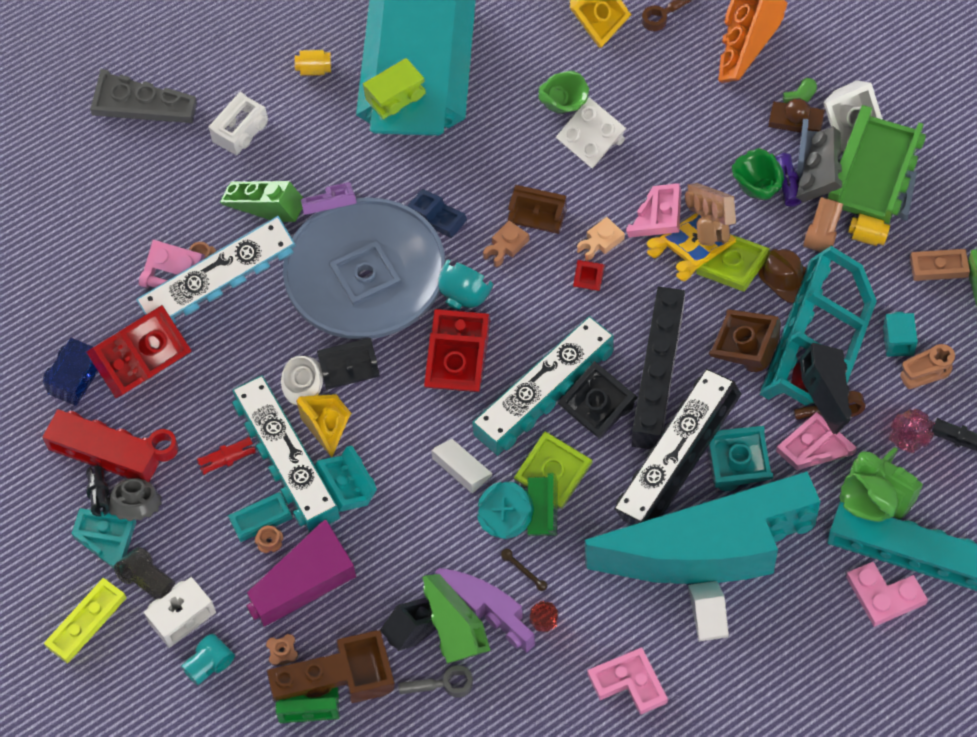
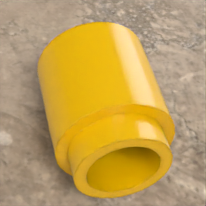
M300 50V55L295 56V71H300V76H318L331 73L330 52H324V50Z
M859 213L858 218L852 217L848 233L853 234V240L877 246V244L884 246L890 225L885 224L884 220Z

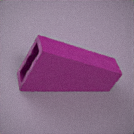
M327 520L321 522L247 592L250 603L246 607L253 620L259 618L263 627L356 578L354 565Z

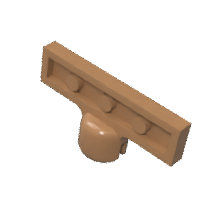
M699 183L687 184L688 192L685 193L686 205L690 211L701 215V218L696 223L697 237L700 244L713 246L716 241L723 244L727 243L730 239L729 225L736 224L734 196Z

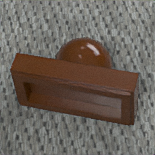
M801 98L792 99L788 103L773 101L768 127L801 133L803 119H809L807 131L819 132L822 128L825 110L812 108L806 100Z

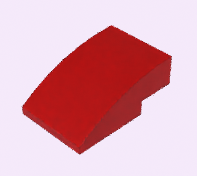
M163 305L86 351L115 398L122 396L192 352Z
M434 309L425 374V388L480 393L491 319L489 314Z

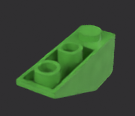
M290 181L230 182L220 203L268 220L279 216L282 222H296L302 210L301 200L303 197Z
M440 574L423 576L424 594L430 602L432 622L438 630L441 641L440 650L446 658V662L461 661L491 651L483 622Z

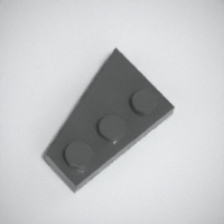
M834 126L817 132L811 140L812 144L805 161V168L799 181L796 195L803 203L842 188V181L838 178V174L842 171V165L838 162V156L841 154V132Z

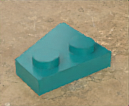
M79 508L71 534L80 544L116 571L121 572L136 520L119 519L117 515H111V513L104 516L103 512H101V517L94 516L91 510Z

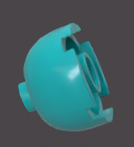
M446 260L438 276L440 292L447 298L445 303L456 310H460L461 307L473 308L482 304L489 296L494 284L489 281L487 285L483 282L485 276L458 262L453 267L450 265L451 260Z

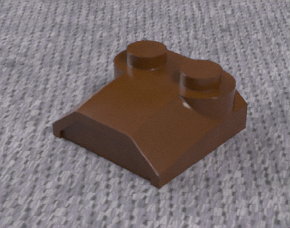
M727 309L721 329L712 350L709 352L710 357L743 364L750 372H760L766 369L770 364L780 338L781 322L779 316Z

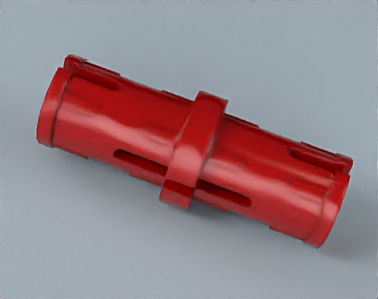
M246 437V439L227 447L222 445L218 451L197 458V463L200 466L210 462V464L200 467L202 474L206 475V473L225 465L230 467L234 461L255 454L254 446L243 449L253 444L250 437Z

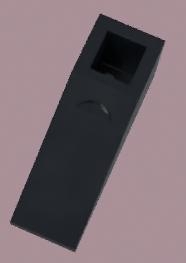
M812 343L800 358L802 382L833 434L837 435L849 423L852 414L848 402L849 386L846 382L847 364L844 362V352L841 349Z

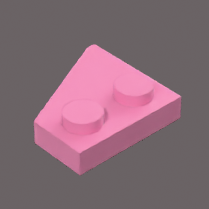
M679 183L652 187L647 195V200L637 211L638 217L634 224H629L626 229L629 238L679 233L681 187Z
M816 412L777 446L776 452L796 470L851 456L856 452L857 447L840 432L837 435L833 434L825 419Z

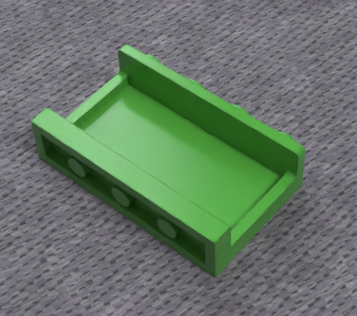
M862 105L840 162L842 171L838 174V178L842 181V188L829 192L828 199L843 203L842 210L857 215L859 213L884 220V223L890 224L892 215L898 216L902 200L899 199L900 193L906 194L910 182V178L907 177L908 171L914 172L918 156L915 155L917 149L922 150L926 138V134L922 133L924 124L918 122L917 128L913 129L871 116L872 107Z

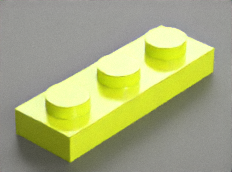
M102 578L44 642L46 648L68 664L126 600L125 593Z

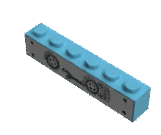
M279 216L136 300L145 315L163 305L172 321L176 323L175 317L182 313L185 316L192 314L200 308L198 306L199 303L206 299L212 302L223 295L221 290L231 285L232 288L243 284L247 281L245 276L252 272H255L257 275L270 267L269 262L277 257L280 261L294 253L292 249L296 247V244Z

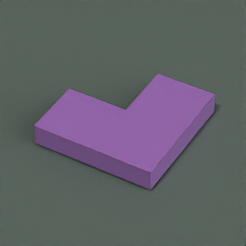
M349 182L328 186L325 188V194L306 197L301 200L304 215L357 204L352 185Z

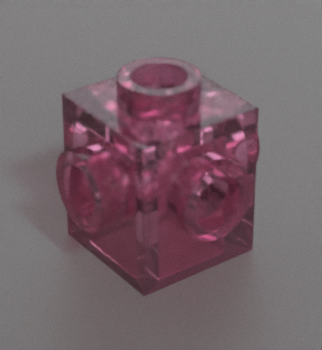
M909 409L902 415L899 413L895 417L890 427L893 431L888 440L895 443L900 449L914 454L922 446L926 448L934 436L931 429L935 423L929 420V416L923 411Z

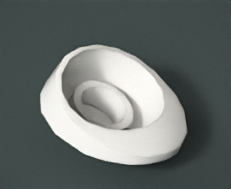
M309 356L291 358L286 363L281 378L282 391L291 404L297 405L296 400L298 397L316 396L320 393L323 385L320 363Z

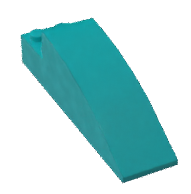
M807 471L586 539L585 565L589 570L654 583L699 584L713 581L722 583L774 574L778 553L775 542L784 539L786 535L796 532L804 534L812 530L816 525L821 501Z

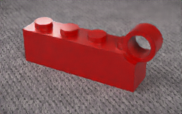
M57 409L42 436L50 451L92 466L99 465L105 471L127 479L138 478L150 482L159 465V461L166 462L173 459L179 450L176 437L170 430L159 429L154 431L149 438L143 437L140 439L132 436L130 432L119 428L115 430L107 427L105 423L99 420L90 421L74 411H68L67 413ZM167 440L171 442V445L165 450L155 449L156 445L161 441Z

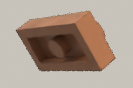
M966 249L911 252L910 262L914 281L969 277L970 269Z

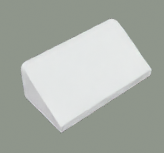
M453 439L435 447L431 451L432 459L472 494L492 476V473Z

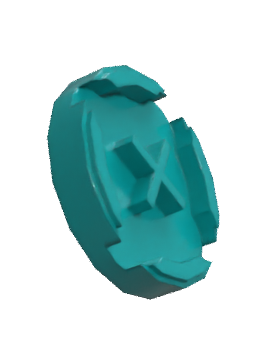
M514 482L494 483L480 497L477 506L479 507V515L477 514L483 530L493 537L500 539L516 537L525 531L531 522L534 511L532 498L527 490Z

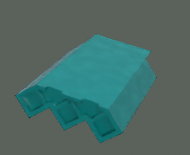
M369 0L356 116L370 124L371 132L375 134L439 136L444 133V127L449 129L466 118L476 0ZM407 58L424 77L425 82L421 85L426 90V94L418 101L411 102L401 108L396 114L382 119L366 101L363 83Z

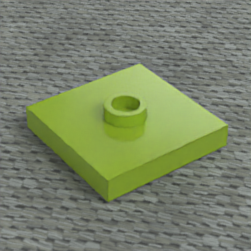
M734 236L736 243L707 263L702 264L696 269V274L745 292L770 254V248Z
M544 431L514 476V480L528 488V477H548V473H554L558 479V507L563 509L591 467L593 460Z

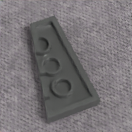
M101 69L90 111L92 116L193 123L197 100L196 96L169 88L159 89L154 87L152 83L145 81L139 83L132 81L128 76L122 74L119 76L112 75L108 70Z

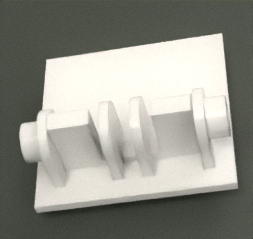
M589 97L556 138L593 169L612 145L617 144L619 146L624 142L623 132L627 128Z

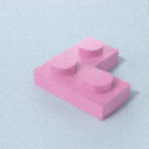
M874 562L847 572L846 578L874 627L927 604L928 599L914 575L887 586Z
M642 647L587 670L588 677L600 700L628 689L640 715L668 703V698Z

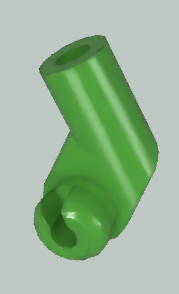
M805 78L802 80L797 91L783 92V103H788L796 98L806 100L808 103L817 91L816 81L811 78Z

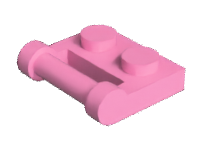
M153 240L144 271L139 278V286L156 288L168 281L155 277L156 269L178 275L202 261L205 255Z

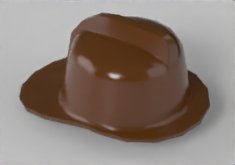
M773 249L759 270L758 275L780 298L794 304L806 268L801 264V260L795 252L786 249Z

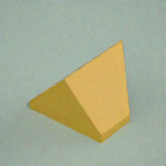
M336 394L298 397L296 402L301 420L332 458L352 413Z

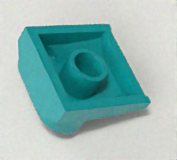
M764 426L718 430L708 445V455L715 488L722 491H732L739 485L773 479L766 447Z

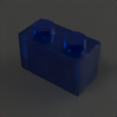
M70 337L67 344L60 348L57 359L52 367H49L44 373L42 382L48 395L74 406L78 405L98 373V370L86 353L93 346Z

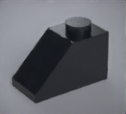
M427 598L397 605L380 629L389 644L398 651L417 646L437 630L432 622V609Z

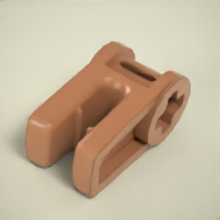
M939 344L904 361L902 364L903 371L900 374L904 385L908 389H913L947 378L952 372V364L955 360L954 350L948 345Z

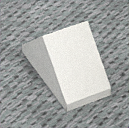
M718 582L688 585L699 641L728 637L725 597Z

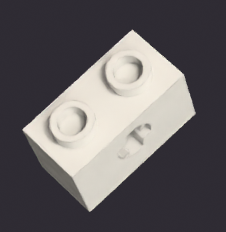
M192 577L177 583L169 594L162 599L154 600L148 606V609L144 611L148 623L169 648L216 613L212 601Z

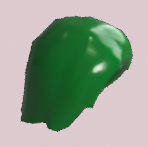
M761 148L750 150L747 154L737 158L735 164L732 165L733 177L747 196L757 200H769L781 190L785 179L783 168L773 153L770 154Z

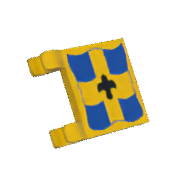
M697 213L680 223L679 233L664 234L661 237L651 238L647 242V247L650 248L647 254L652 258L660 256L668 247L684 259V261H680L676 265V270L679 271L676 277L681 281L688 280L702 264L707 263L736 243V238L730 234V239L727 243L723 244L716 241L713 246L700 244L697 237L696 223L701 218V215Z

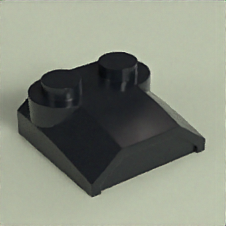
M594 361L558 404L600 439L621 416H625L632 411L637 396Z

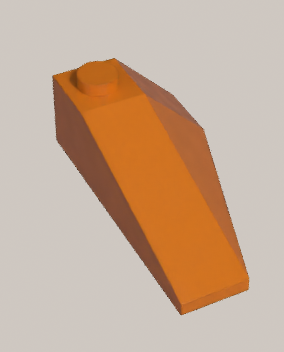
M731 0L725 16V24L728 26L727 34L723 35L722 42L726 44V48L720 59L719 82L726 83L740 80L780 26L788 2L785 0Z

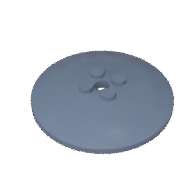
M356 198L357 204L317 212L297 230L292 238L296 244V247L292 249L294 253L284 259L283 278L287 295L292 305L311 325L337 337L359 340L374 339L391 335L407 328L419 320L431 308L440 293L438 276L445 263V254L442 242L433 226L415 210L387 199ZM364 270H369L373 273L368 278L358 276Z

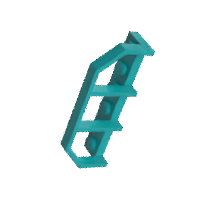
M833 246L828 247L810 259L759 395L769 400L778 394L785 393L805 406L815 403L810 394L791 384L787 379L790 371L797 363L798 357L796 354L799 347L807 350L812 343L820 344L805 334L807 325L814 317L815 312L813 308L815 305L855 329L846 357L844 358V362L847 364L846 382L848 383L877 302L862 264ZM831 260L852 272L864 302L860 317L822 295L823 289L821 287L823 281L831 272V267L829 266Z

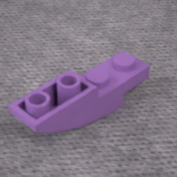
M442 568L435 571V574H440L479 619L485 615L486 620L495 629L500 627L506 633V639L515 648L521 647L526 653L535 646L534 633L520 621L523 618L522 606L497 587L469 574Z

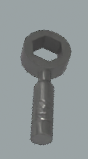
M456 665L446 670L443 680L424 679L399 682V693L408 694L433 691L436 688L444 687L450 696L461 698L472 690L473 677L466 667ZM453 675L465 676L467 682L463 688H452L449 681Z

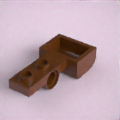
M376 630L337 639L338 654L268 669L267 677L273 702L305 695L307 698H317L329 693L331 688L344 685L347 686L351 703L370 700L391 693L394 690L395 683L381 631Z

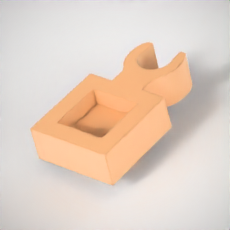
M606 217L587 231L588 240L578 243L577 252L580 253L583 249L590 250L585 253V260L589 261L599 249L606 254L625 239V233Z

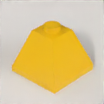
M570 0L571 11L599 48L632 15L621 0Z

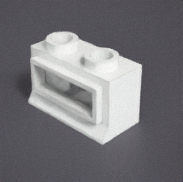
M240 91L209 126L212 142L238 155L243 148L249 146L255 134L266 126L268 121L266 108L246 97Z

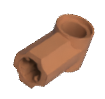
M823 197L820 198L813 224H810L803 247L822 252L834 245L837 235L835 230L843 209V203Z

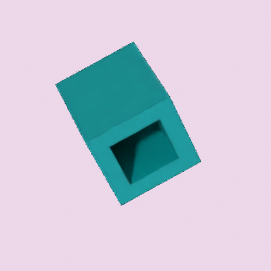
M894 312L886 314L883 324L886 357L914 356L918 343L914 313Z

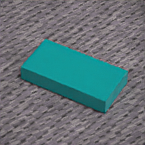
M281 492L228 515L240 543L256 536L258 531L264 526L276 527L293 519Z

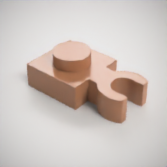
M508 221L492 237V244L494 245H489L484 249L483 258L486 260L489 256L496 255L494 266L499 267L504 261L505 254L513 258L530 240L529 234L511 221Z

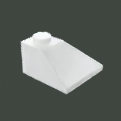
M854 81L834 90L823 102L831 127L834 126L841 132V152L846 149L862 105L872 107L871 116L882 119L870 82Z

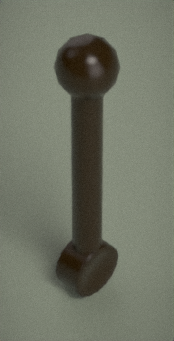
M504 549L501 552L502 560L510 561L536 584V588L539 591L547 589V582L539 580L513 557L510 549Z

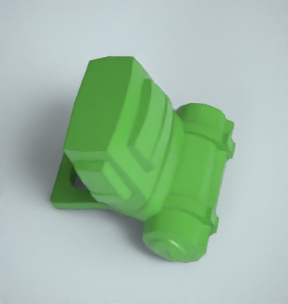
M895 447L881 460L871 452L863 451L859 453L853 462L849 475L856 473L888 479L894 486L898 498L897 511L893 517L899 520L902 519L918 499L923 484L902 467L898 468L892 464L898 451ZM841 492L839 498L844 503V496Z

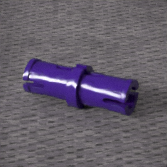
M782 153L777 155L776 159L783 168L785 178L782 185L786 206L793 207L802 202L796 197L799 177L794 171L791 155L789 153ZM787 173H788V177H789V181H790V186H789V184H788L787 177H786V174H787Z

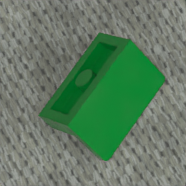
M548 473V477H528V493L532 498L534 509L531 522L527 526L528 536H558L557 477L554 473Z
M339 687L331 688L329 693L317 698H307L305 695L279 700L276 702V715L279 723L340 719Z

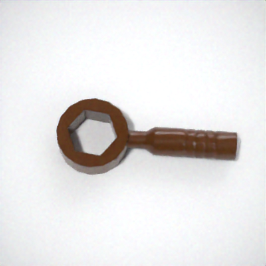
M674 0L666 8L657 5L649 6L643 10L642 25L649 31L662 30L667 24V14L675 12L692 0ZM651 15L661 17L657 22L648 20Z
M849 391V404L855 402V404L849 405L852 412L851 417L861 414L865 410L866 405L864 397L860 392ZM816 405L794 409L796 420L809 418L816 412L822 415Z

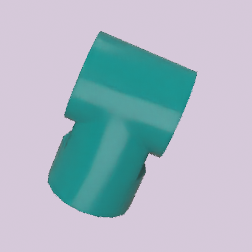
M213 633L206 636L198 644L196 653L185 661L181 668L189 679L199 686L213 672L220 673L233 662L235 654Z

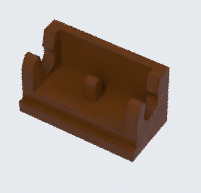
M515 185L508 210H510L508 221L515 225L559 234L567 212V196Z

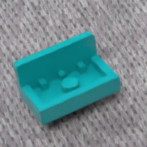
M352 445L346 446L341 456L317 460L315 468L334 499L339 512L368 506L377 487L363 465L361 457L356 453Z

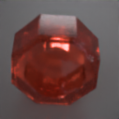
M540 601L531 608L530 623L537 631L549 632L557 626L559 611L553 603Z

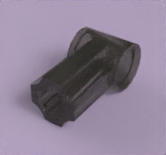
M140 547L133 549L114 565L115 574L125 584L136 583L155 599L165 597L175 585V581L154 566L150 554Z

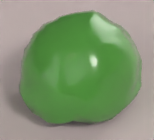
M566 71L554 74L539 87L538 97L541 103L550 111L565 114L578 110L586 103L589 87L585 78L580 73Z
M856 473L848 475L844 479V484L841 487V492L844 496L843 507L852 515L874 522L884 521L894 516L898 507V498L894 486L888 479Z

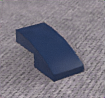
M421 189L407 205L422 215L436 231L450 238L467 221L465 213L445 205L442 197L424 189Z

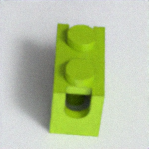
M405 58L363 83L365 99L379 116L385 119L390 115L396 114L401 108L411 102L418 101L426 94V90L421 85L425 82L424 77Z

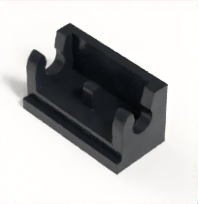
M371 338L317 351L326 390L380 377Z

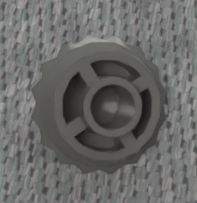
M138 478L119 482L107 498L111 515H117L119 519H127L128 521L134 519L141 521L145 517H151L154 512H158L159 506L162 504L160 500L162 496L157 493L152 484Z

